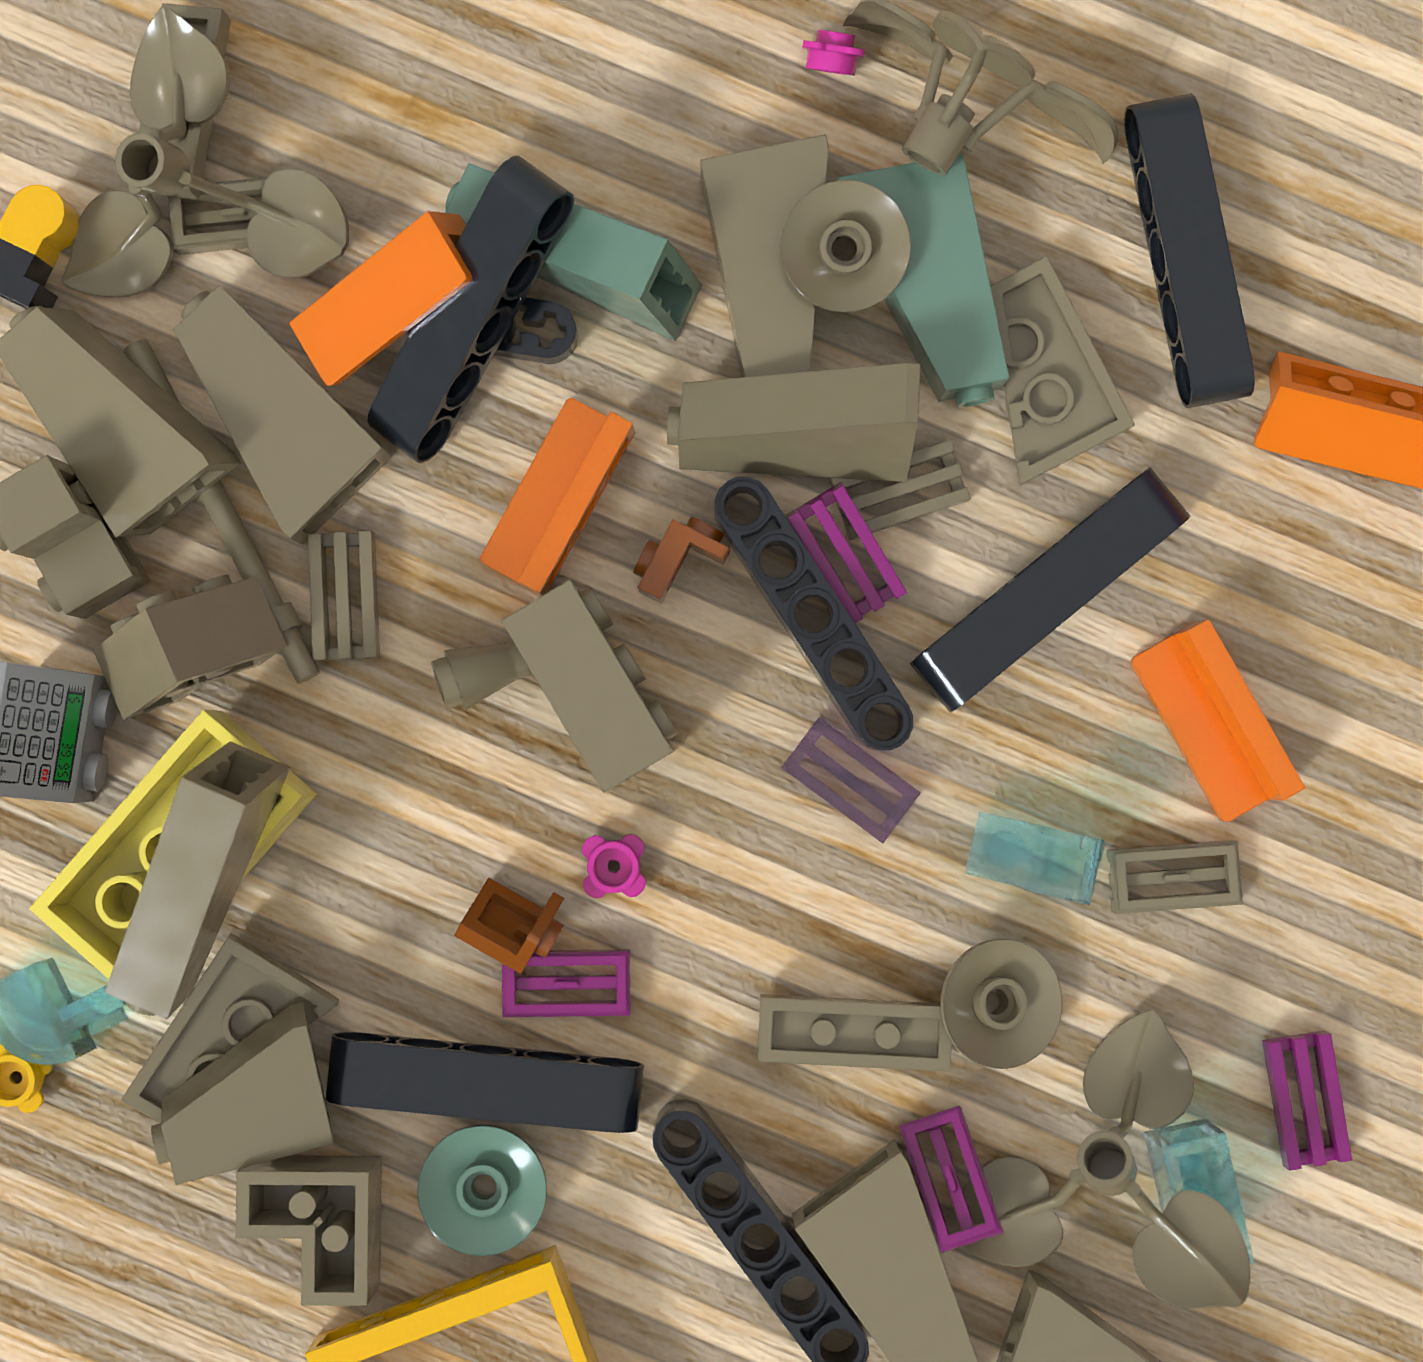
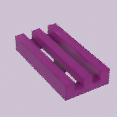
M842 482L787 514V518L855 623L862 620L863 615L873 610L876 612L884 607V603L895 597L898 599L907 593ZM838 501L886 581V584L878 589H875L827 509L829 505ZM814 514L865 597L854 602L805 520Z
M630 949L550 950L545 958L533 952L526 966L616 965L617 975L516 976V971L502 964V1017L630 1016ZM617 989V1000L516 1002V990Z
M1323 1030L1262 1040L1283 1166L1290 1171L1302 1169L1301 1165L1307 1164L1315 1167L1327 1165V1161L1337 1160L1338 1162L1352 1161L1331 1033ZM1309 1047L1314 1048L1330 1144L1325 1146L1308 1053ZM1292 1050L1308 1145V1148L1300 1150L1298 1148L1283 1052Z
M960 1105L900 1125L899 1127L940 1252L946 1253L988 1237L1004 1234ZM951 1123L985 1220L984 1224L978 1226L974 1225L942 1130V1126ZM929 1131L962 1230L953 1234L949 1232L918 1134Z

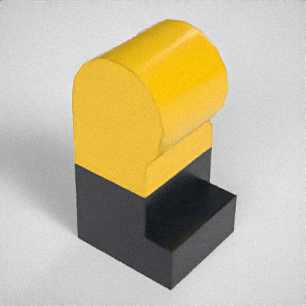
M37 184L29 185L19 190L11 199L0 221V297L25 309L33 306L53 308L58 296L44 286L59 258L60 252L72 246L79 227L78 221L80 217L75 208L50 187Z

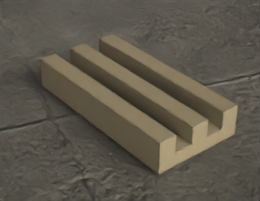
M267 177L215 183L254 198L261 197L263 185ZM202 191L199 200L168 197L173 250L179 255L248 248L246 240L247 229L187 235L186 229L250 223L256 212L244 207L185 213L184 205L225 200Z
M951 439L913 451L910 468L940 458L943 465L942 469L909 479L907 482L896 483L851 498L857 509L862 510L948 481L951 489L950 493L865 520L872 533L968 502L971 499L968 488L964 486L961 477L963 473L960 464L956 462L955 450ZM831 478L830 484L833 487L842 482L847 490L848 488L873 480ZM836 501L849 541L859 538L838 501Z
M358 531V533L308 534L313 660L330 661L380 658L375 533L372 531ZM349 547H359L363 646H353ZM326 548H334L338 647H330Z
M1236 840L1107 849V862H1110L1111 868L1109 886L1113 892V899L1111 900L1112 913L1124 914L1243 904L1238 841ZM1224 855L1225 866L1126 873L1125 862ZM1226 879L1227 891L1128 898L1127 887Z

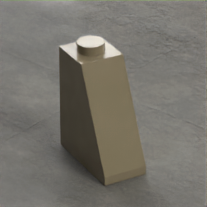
M304 1002L288 1006L162 1099L161 1123L151 1126L152 1141L158 1164L170 1162L176 1185L334 1144L330 1116Z

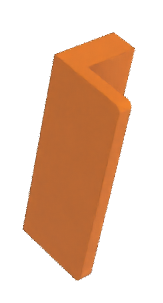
M427 211L289 322L325 385H339L471 282L472 274L455 247L466 227L460 214Z
M1280 351L1277 352L1269 370L1270 402L1254 435V444L1257 448L1423 489V387Z
M568 398L480 556L481 562L541 596L548 593L634 437L633 423L611 411L608 416H605L574 398Z
M1209 619L1194 622L1131 658L1130 664L1219 820L1230 822L1268 799L1284 801L1305 789L1303 782Z

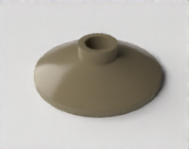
M855 180L828 182L805 194L789 213L781 236L782 263L793 287L812 304L833 312L849 313L862 311L884 300L902 280L907 270L911 253L909 228L897 204L880 189ZM840 238L850 240L855 247L854 258L849 261L836 259L832 253V243Z
M992 939L972 946L954 962L943 984L940 1005L946 1033L953 1045L965 1057L986 1067L1008 1069L1021 1066L1033 1060L1050 1044L1061 1020L1063 1002L1057 974L1049 961L1039 951L1020 941ZM996 990L1000 997V1003L996 1010L989 1013L986 1009V998L990 991Z

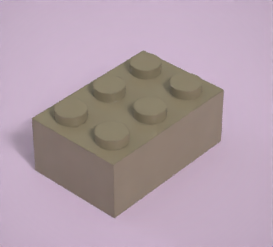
M568 580L501 620L603 793L675 752L669 739L678 735V731L660 701L656 700L649 705L645 702L636 685L646 680L624 643L615 649L611 645L603 630L614 624L591 587L580 592L573 582Z

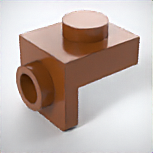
M690 517L686 525L672 519L661 543L659 544L650 539L637 561L633 573L642 577L637 587L639 592L662 604L690 548L724 565L730 554V548L720 543L724 533L694 517Z
M488 877L462 919L454 936L521 974L533 952L543 958L547 956L564 924L555 920L554 916L564 897L553 892L543 909Z

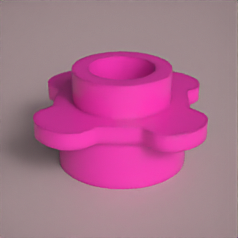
M817 30L816 42L803 40L802 45L803 49L808 50L806 69L855 76L858 57L864 58L865 50L853 48L855 35L826 30Z
M627 834L621 840H604L599 835L589 837L582 846V854L588 859V876L583 881L585 892L593 898H601L606 893L623 892L628 897L638 896L646 885L644 876L640 874V856L645 851L643 841L634 834ZM611 860L619 862L620 869L617 872H611L608 869V863Z

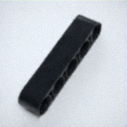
M1190 93L1129 105L1126 107L1124 117L1126 143L1173 372L1181 402L1185 408H1193L1249 397L1252 395L1255 385L1253 361L1198 101Z
M519 155L509 158L495 171L455 246L472 274L471 282L412 327L368 413L367 422L369 426L417 463L430 460L448 440L573 210V194Z
M1149 467L910 662V665L950 713L953 712L1176 531L1191 517L1190 514L1152 468Z
M736 477L728 480L719 488L715 498V520L718 528L724 533V537L855 738L863 746L872 750H892L900 747L909 739L913 730V714L899 689L768 489L760 481L751 477ZM739 493L753 496L761 508L760 516L754 522L747 525H739L732 522L724 510L726 502L732 496ZM772 546H782L788 549L795 559V570L789 576L782 579H774L767 576L759 564V557L765 549ZM812 598L822 601L827 606L829 623L826 629L817 633H810L803 630L797 624L795 608L800 601ZM850 651L862 660L864 674L857 685L845 687L838 684L832 678L830 662L838 652ZM876 704L890 706L898 717L896 733L884 741L873 738L865 726L867 712Z
M339 1032L332 1034L325 1100L329 1103L351 1107L600 1132L630 1133L638 1130L644 1065L637 1061L612 1057L373 1033Z
M687 1099L674 1100L666 1104L658 1112L653 1129V1148L659 1160L811 1362H867L869 1345L864 1325L797 1231L708 1113L698 1103ZM681 1119L691 1121L700 1131L699 1139L689 1147L679 1148L673 1146L664 1135L665 1128L671 1122ZM724 1171L737 1179L739 1183L737 1190L727 1198L718 1199L710 1196L703 1187L704 1181L709 1175ZM755 1224L771 1226L778 1234L771 1246L759 1250L750 1248L745 1244L742 1236L749 1227ZM804 1276L811 1279L816 1284V1287L810 1297L794 1301L782 1293L783 1285L793 1277ZM834 1329H845L855 1336L853 1343L847 1349L840 1352H832L825 1349L821 1345L822 1338L827 1332Z

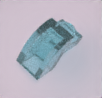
M979 811L965 874L1023 887L1024 890L1092 905L1106 840Z
M52 957L31 964L0 980V1044L11 1054L27 1062L42 1065L69 1062L97 1048L91 1035L94 1036L128 1019L124 1009L126 1004L125 1001L104 993L107 985L74 1001Z

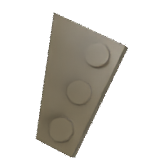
M1047 256L991 285L1009 379L1004 384L1019 486L1125 432L1134 427L1135 423Z
M230 933L194 987L192 994L187 998L130 1084L121 1101L161 1123L162 1099L288 1006L304 1002L308 1024L310 1025L316 1019L322 1018L339 1003V998L233 933Z

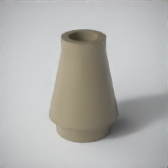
M513 641L503 644L444 650L445 657L431 661L434 676L447 709L462 705L463 709L466 710L517 679L530 675L529 667Z

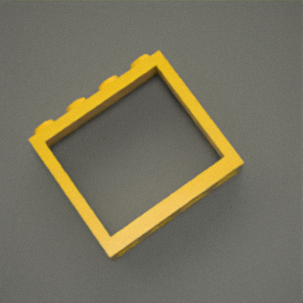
M556 1245L320 1333L305 1353L308 1362H359L547 1291L572 1362H598Z

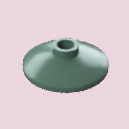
M493 1125L464 1127L447 1135L429 1153L419 1175L418 1203L423 1219L431 1232L448 1247L474 1256L499 1254L520 1244L538 1224L547 1197L545 1171L534 1149L514 1132ZM482 1174L491 1176L496 1182V1191L490 1195L478 1193L474 1187V1178Z

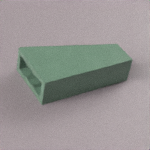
M959 153L946 176L937 175L913 162L837 177V180L861 181L880 189L897 204L906 219L911 239L909 263L898 286L884 300L917 362L920 363V367L937 400L941 402L956 399L957 407L960 408L980 405L994 400L993 391L1000 390L1009 379L963 153Z
M468 163L461 180L454 184L447 196L445 213L460 214L467 225L494 172ZM577 204L573 205L568 221L537 275L538 278L674 341L677 340L702 287L701 282L668 239Z

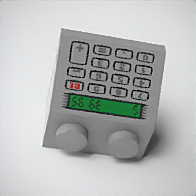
M0 661V797L64 803L94 801L95 791L99 792L102 789L108 770L107 755L101 753L105 728L109 729L113 725L118 708L104 676Z

